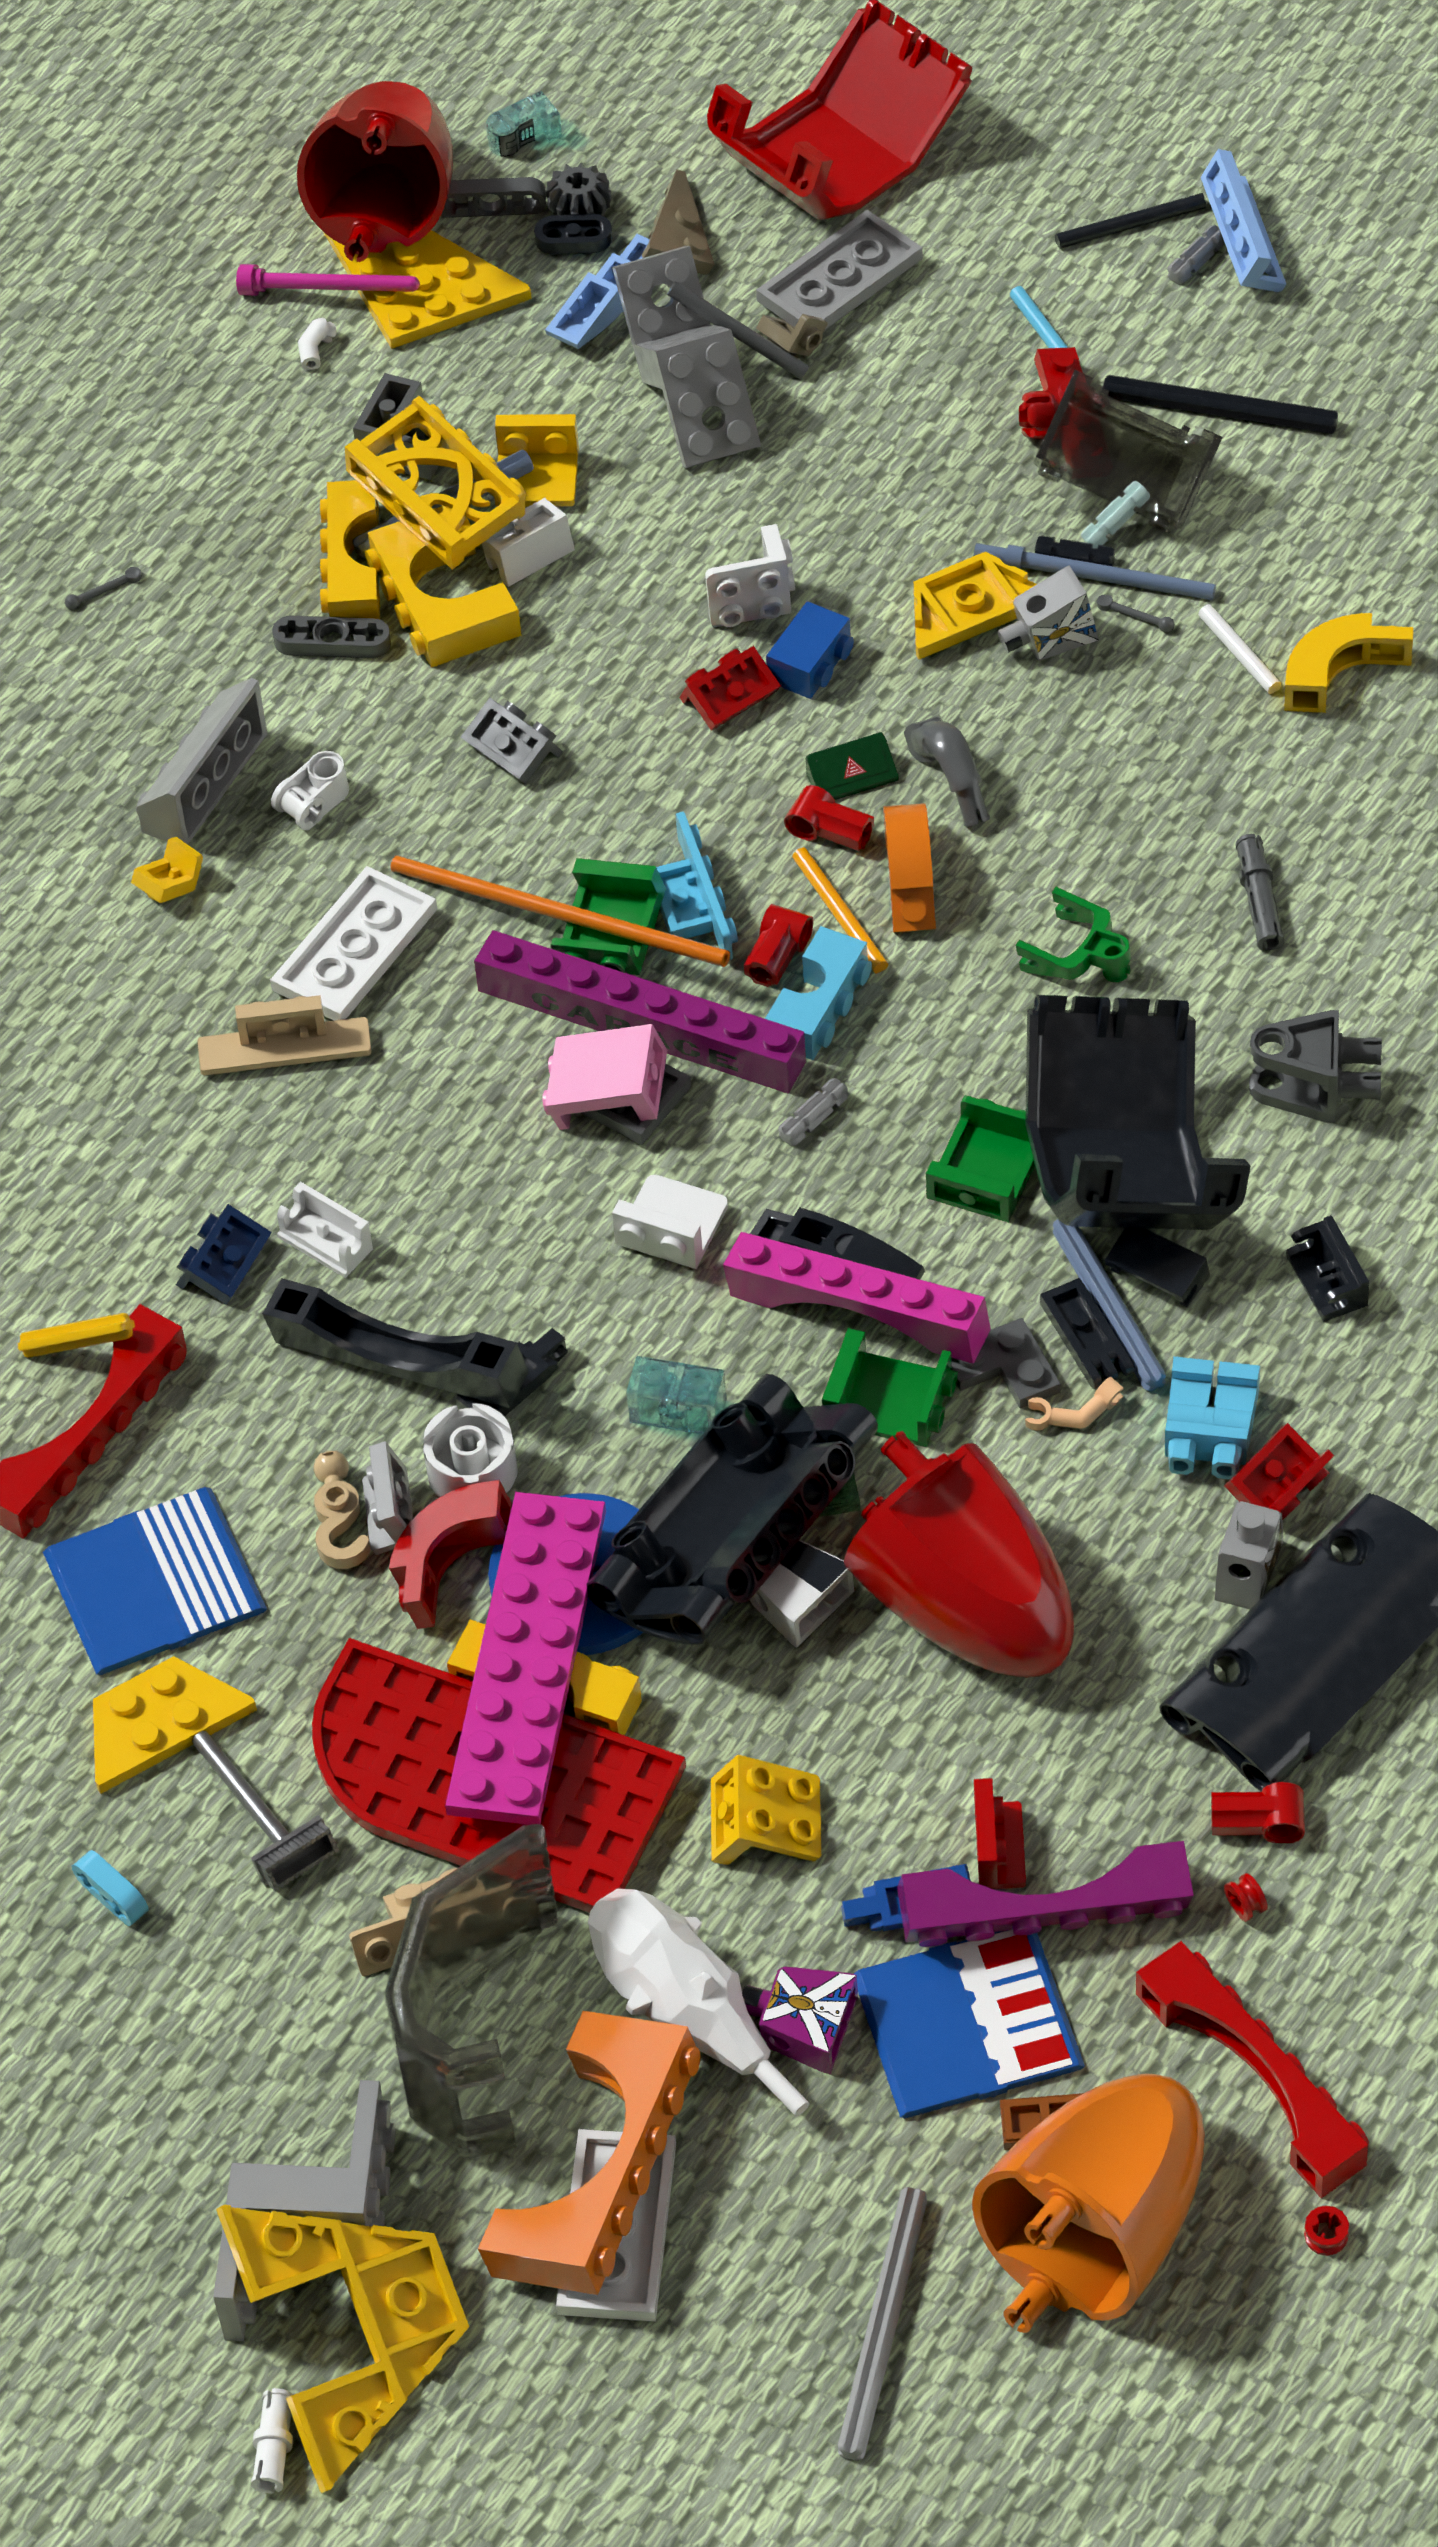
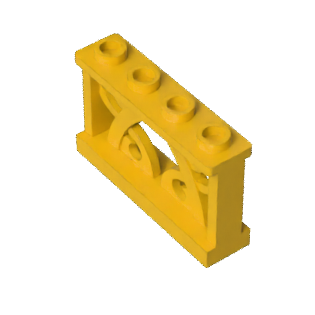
M420 396L413 399L411 405L361 441L356 438L345 446L346 471L452 570L464 562L465 555L516 518L519 520L525 515L526 493L522 485L515 478L509 479L498 468L497 463L489 454H482L472 444L470 438L462 429H455L446 421L442 411L436 405H429ZM413 428H419L430 438L426 441H421L415 433L412 439L413 448H406L402 441L403 436ZM394 443L395 451L376 456ZM417 465H439L457 469L459 476L457 498L455 499L440 493L417 495L415 493L419 483ZM407 466L411 476L409 479L402 481L396 474L402 473L405 475L403 467ZM487 492L501 503L490 512H480L470 507L471 504L476 507L490 506V501L484 500L481 497ZM435 504L442 505L443 512L438 514L431 507ZM466 517L475 521L473 525L462 533H458Z

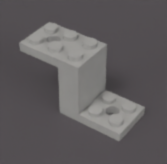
M683 246L612 267L641 380L645 384L663 390L683 467L688 468L761 446L732 330L710 324L708 320L673 298H670V301L662 307L656 306L652 301L651 293L654 287L659 284H666L670 289L675 281L704 299L691 247ZM711 406H716L721 411L722 420L716 428L707 429L702 422L703 412Z
M360 2080L349 2168L232 2163L226 2205L263 2212H284L292 2216L341 2220L343 2223L365 2226H385V2212L380 2210V2196H388L390 2167L385 2166L386 2152L394 2151L396 2130L395 2123H390L391 2102L390 2100H383L380 2081ZM222 2230L213 2298L224 2340L244 2341L246 2324H254L256 2320L257 2301L250 2303L224 2230Z

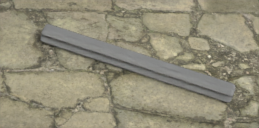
M905 2187L900 2193L838 2442V2453L846 2459L859 2461L865 2456L927 2204L926 2192L921 2189Z

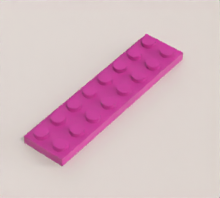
M515 1492L445 1804L447 1815L540 1826L588 1601V1587L586 1584L593 1577L605 1521V1502Z

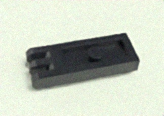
M1080 1278L1040 1294L1041 1307L1092 1389H1096L1102 1384V1379L1098 1373L1099 1370L1102 1371L1106 1379L1112 1377L1114 1380H1118V1372L1114 1366L1116 1363L1125 1376L1135 1372L1131 1359Z

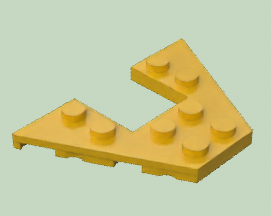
M225 2204L217 2208L216 2211L250 2303L341 2270L375 2364L286 2398L321 2493L333 2488L334 2483L355 2458L368 2447L378 2431L391 2420L408 2400L407 2397L425 2376L429 2375L437 2366L448 2349L469 2328L468 2321L435 2233L415 2230L410 2232L395 2230L393 2227L350 2224L343 2223L341 2220L313 2216H292L277 2211L263 2212L241 2209Z

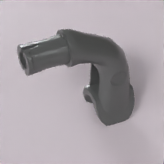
M940 714L907 726L904 735L910 753L920 762H932L935 760L939 762L949 783L950 791L956 793L964 819V826L979 824L978 820H981V822L989 820L990 815L987 812L979 786L983 781L961 731L951 723L943 721Z

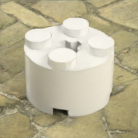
M472 1403L473 1408L458 1409L456 1405L439 1412L427 1425L423 1438V1452L429 1484L439 1498L458 1488L487 1481L500 1480L506 1493L513 1486L518 1474L513 1435L507 1419L496 1409L484 1404Z

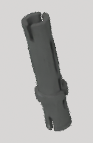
M1246 834L1237 839L1235 846L1241 864L1239 879L1241 885L1247 891L1257 947L1262 950L1265 946V951L1279 949L1284 944V936L1280 927L1276 901L1271 886L1273 871L1265 859L1261 836L1258 835L1255 838V834Z

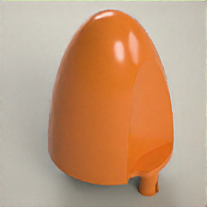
M1137 2074L1112 2080L1095 2087L1067 2102L1025 2134L978 2183L972 2199V2210L977 2229L987 2248L1002 2268L1024 2287L1012 2304L1003 2312L1006 2322L1012 2328L1022 2318L1023 2321L1018 2326L1017 2331L1022 2333L1029 2332L1048 2306H1054L1063 2312L1073 2307L1082 2310L1092 2320L1116 2319L1125 2315L1144 2292L1168 2255L1183 2226L1195 2195L1202 2168L1205 2138L1203 2117L1194 2095L1186 2086L1167 2076Z

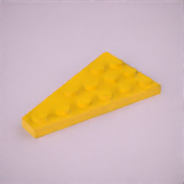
M432 230L421 240L408 247L400 242L388 243L383 252H369L368 257L362 262H357V254H355L353 261L349 260L344 253L345 245L340 244L325 234L347 274L415 276L418 278L420 286L414 292L357 290L391 349L532 299L531 289L528 284Z

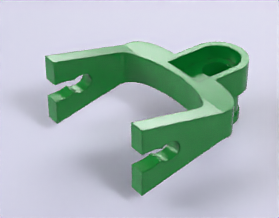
M1055 887L1052 891L1053 901L1059 903L1055 908L1056 917L1062 920L1093 924L1084 942L1072 954L1063 958L1056 957L1019 939L1015 946L1017 955L1022 956L1019 961L1020 970L1025 973L1073 980L1083 975L1092 965L1102 968L1104 977L1110 982L1117 983L1128 978L1127 974L1131 972L1129 965L1131 960L1129 941L1123 935L1112 932L1109 910Z

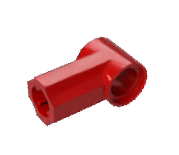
M809 785L803 788L785 816L784 825L789 833L803 840L813 841L819 836L859 851L864 849L870 840L874 828V816L835 803V799L825 789Z
M775 904L769 905L761 922L760 937L744 963V974L750 977L756 984L766 987L778 985L795 952H803L808 944L813 931V917Z
M1278 1782L1267 1785L1262 1789V1792H1211L1212 1835H1263V1838L1271 1843H1295L1300 1841L1305 1835L1303 1789L1293 1783Z

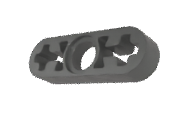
M533 177L451 180L449 194L441 216L444 218L539 214L546 206V187L542 181ZM485 194H494L500 199L495 202H486L480 197ZM508 195H512V199H507ZM525 195H532V198H526ZM469 197H473V201H468Z
M290 615L277 620L272 628L275 648L285 655L378 658L385 655L391 647L388 625L384 621L374 618ZM295 632L293 638H288L290 633ZM312 632L313 640H308L310 639V633ZM332 632L342 635L340 640L332 643L321 640L324 635ZM350 634H355L353 635L354 641H351ZM375 635L374 641H369L370 636Z

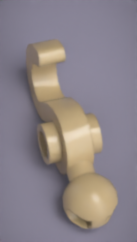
M337 1450L320 1453L315 1459L313 1469L318 1480L324 1483L314 1496L316 1515L318 1520L322 1522L316 1532V1547L320 1559L325 1564L336 1569H349L358 1566L367 1558L371 1551L370 1542L367 1535H360L348 1547L338 1548L332 1545L333 1540L347 1531L360 1514L361 1505L356 1488L350 1483L343 1481L349 1471V1463L346 1457Z

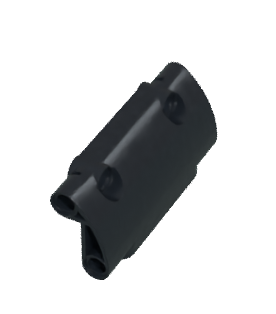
M773 1374L762 1375L740 1403L726 1407L715 1416L710 1427L628 1524L614 1536L611 1545L615 1551L586 1584L589 1599L600 1609L619 1621L653 1637L680 1644H703L736 1603L747 1602L755 1595L851 1478L855 1468V1457L878 1430L876 1418L865 1407L854 1403L803 1407L792 1389L780 1377Z
M1366 1494L1324 1538L1314 1543L1196 1664L1193 1672L1161 1703L1159 1709L1164 1720L1174 1730L1184 1735H1190L1200 1729L1247 1781L1262 1792L1264 1787L1272 1783L1283 1782L1301 1762L1305 1763L1319 1752L1438 1628V1531L1405 1508L1378 1495ZM1332 1545L1337 1547L1342 1553V1562L1333 1555ZM1214 1664L1221 1667L1225 1672L1226 1683L1219 1680L1215 1675Z

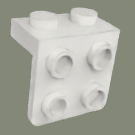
M777 524L761 527L764 558L714 567L706 571L709 616L713 628L720 626L734 627L741 622L763 618L774 619L780 615L791 613L790 591L795 590V583L791 566L787 567V564L793 563L789 540H781Z
M650 1175L645 1180L633 1204L618 1200L612 1212L615 1244L697 1269L728 1209L727 1198L721 1194L663 1176Z

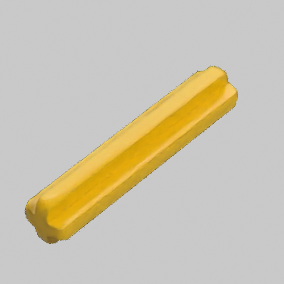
M118 1313L26 1331L20 1335V1342L17 1344L19 1351H22L25 1357H37L129 1339L132 1336V1328L135 1327L134 1320H130L127 1313Z

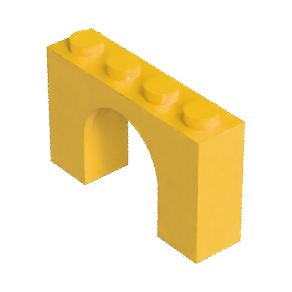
M442 506L434 509L438 514L443 512ZM467 517L458 530L459 534L471 526ZM400 521L368 532L370 549L365 551L368 566L376 568V572L380 573V585L387 601L394 599L397 604L395 605L397 619L402 628H410V640L416 655L424 654L431 668L522 636L519 609L503 582L458 598L446 599L430 596L419 590L416 584L426 573L445 565V563ZM475 549L465 555L464 558L476 554Z

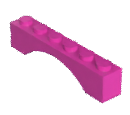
M740 1232L723 1264L730 1296L768 1308L802 1302L846 1308L896 1328L933 1353L941 1355L942 1350L951 1351V1358L973 1364L991 1330L986 1301L983 1296L745 1232Z

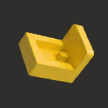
M178 837L170 838L167 841L164 858L134 868L131 883L144 891L149 898L159 903L191 893L196 889L203 856Z

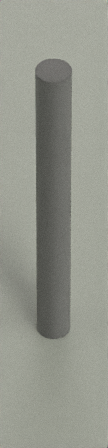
M675 281L669 289L668 296L712 324L731 329L734 338L794 376L802 379L807 372L809 365Z

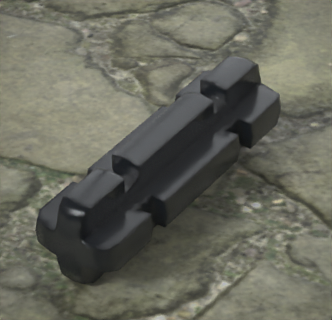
M1044 535L1038 537L1035 545V553L1107 566H1113L1115 560V549L1109 546L1098 545L1096 549L1093 548L1091 543L1062 538L1060 542H1055V537Z

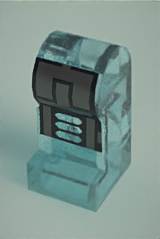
M542 91L494 112L486 121L488 147L494 155L500 157L514 155L522 146L542 137L548 143L562 137L560 113Z

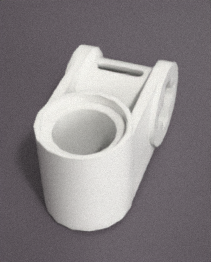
M322 751L313 755L307 763L276 787L271 798L273 809L281 813L286 812L296 819L298 827L303 830H310L321 821L325 814L344 800L349 793L343 758L333 751Z

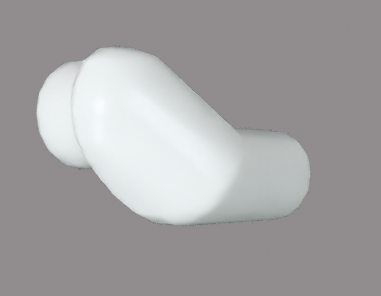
M325 318L312 320L298 340L301 366L306 371L318 369L321 365L318 350L320 342L330 343L332 342V337L336 336L337 329L335 324L327 322Z

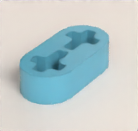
M88 1851L72 1865V1871L82 1886L125 1925L131 1926L149 1911L147 1902L140 1892L95 1851Z

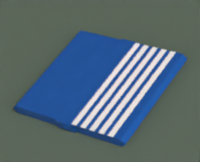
M208 1487L197 1489L145 1510H138L119 1517L109 1524L48 1546L43 1551L96 1675L106 1674L168 1649L171 1651L184 1647L196 1641L199 1637L257 1616L267 1610L212 1489Z

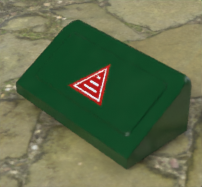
M882 732L808 754L805 758L806 775L811 785L825 789L835 800L899 781L887 740Z

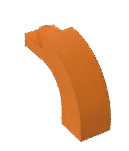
M926 803L883 806L893 932L936 929L932 859Z

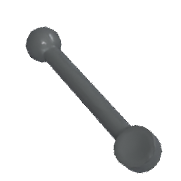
M130 567L125 571V575L80 595H68L65 598V606L70 610H75L80 606V603L127 582L136 583L142 577L141 570L137 567Z
M1104 594L1097 598V607L1102 611L1111 609L1157 625L1164 633H1169L1174 629L1175 623L1170 617H1163L1161 619L1113 602V598L1110 595Z

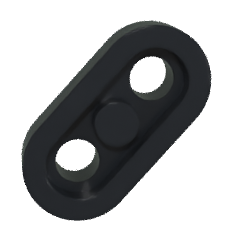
M598 214L551 215L539 220L534 228L536 246L540 251L547 254L598 253L606 250L613 241L611 222L606 217Z

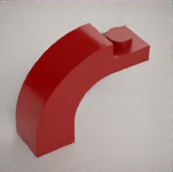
M500 1480L467 1485L441 1496L420 1511L410 1521L397 1540L391 1555L389 1570L399 1585L401 1609L403 1612H408L417 1629L435 1627L440 1580L446 1569L457 1558L473 1549L504 1544L512 1502Z

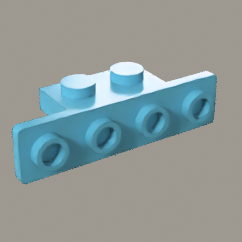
M684 811L676 813L677 837L685 860L656 867L666 887L660 907L669 934L686 939L713 932L719 948L728 950L730 952L729 960H732V943L738 942L734 921L731 917L725 919L722 911H726L724 896L720 886L713 887L710 881L714 880L713 869L708 855L701 856L699 849H702V842L697 825L689 826Z

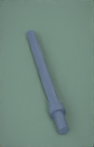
M976 543L973 555L975 556L986 551L1000 558L1004 564L1015 566L1021 570L1022 568L1056 573L1070 565L1076 577L1213 600L1216 591V584L1026 552L1025 547L1010 544L1007 548Z

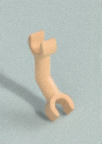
M1109 1377L1098 1387L1094 1397L1080 1410L1051 1407L1049 1402L1043 1398H1031L1028 1400V1408L1040 1410L1045 1415L1040 1419L1026 1418V1427L1035 1431L1043 1430L1049 1425L1084 1429L1106 1409L1111 1410L1123 1399L1124 1396L1120 1392L1124 1388L1112 1377Z

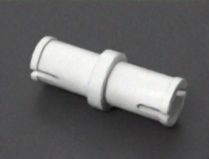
M272 2389V2399L269 2390L263 2393L260 2428L254 2432L253 2446L257 2451L251 2487L258 2492L272 2494L274 2490L280 2492L283 2489L286 2453L290 2452L293 2445V2435L289 2432L292 2414L286 2400L293 2393L288 2390Z

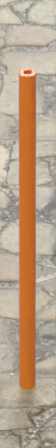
M396 855L391 862L392 872L721 967H725L730 959V952L725 949Z

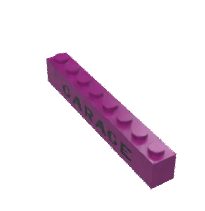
M495 930L491 931L474 960L479 992L597 1031L652 1024L667 1048V1054L787 1094L790 1093L806 1064L804 1031Z

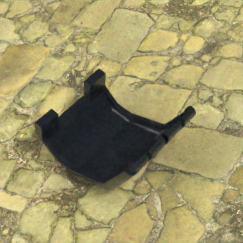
M1036 995L1034 1007L1027 1010L1025 1127L1043 1198L1059 1221L1071 1227L1209 1230L1238 1210L1246 1195L1251 1165L1246 1159L1203 1158L1194 1128L1196 1020L1189 1015L1188 1001L1157 999L1154 1012L1148 1013L1150 999L1115 998L1113 1009L1110 1011L1111 1002L1108 997L1074 996L1071 1010H1065L1067 996Z

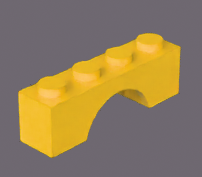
M357 480L327 482V499H320L321 522L327 523V528L320 529L322 553H327V558L320 559L322 583H327V589H320L322 613H329L330 617L374 618L380 620V593L376 568L364 566L350 557L354 550L352 540L356 536L379 525L378 500Z
M469 1620L447 1662L448 1673L473 1681L486 1624ZM576 1652L567 1698L574 1706L575 1718L625 1735L642 1702L639 1676L634 1675L624 1667H610L592 1661L588 1656Z

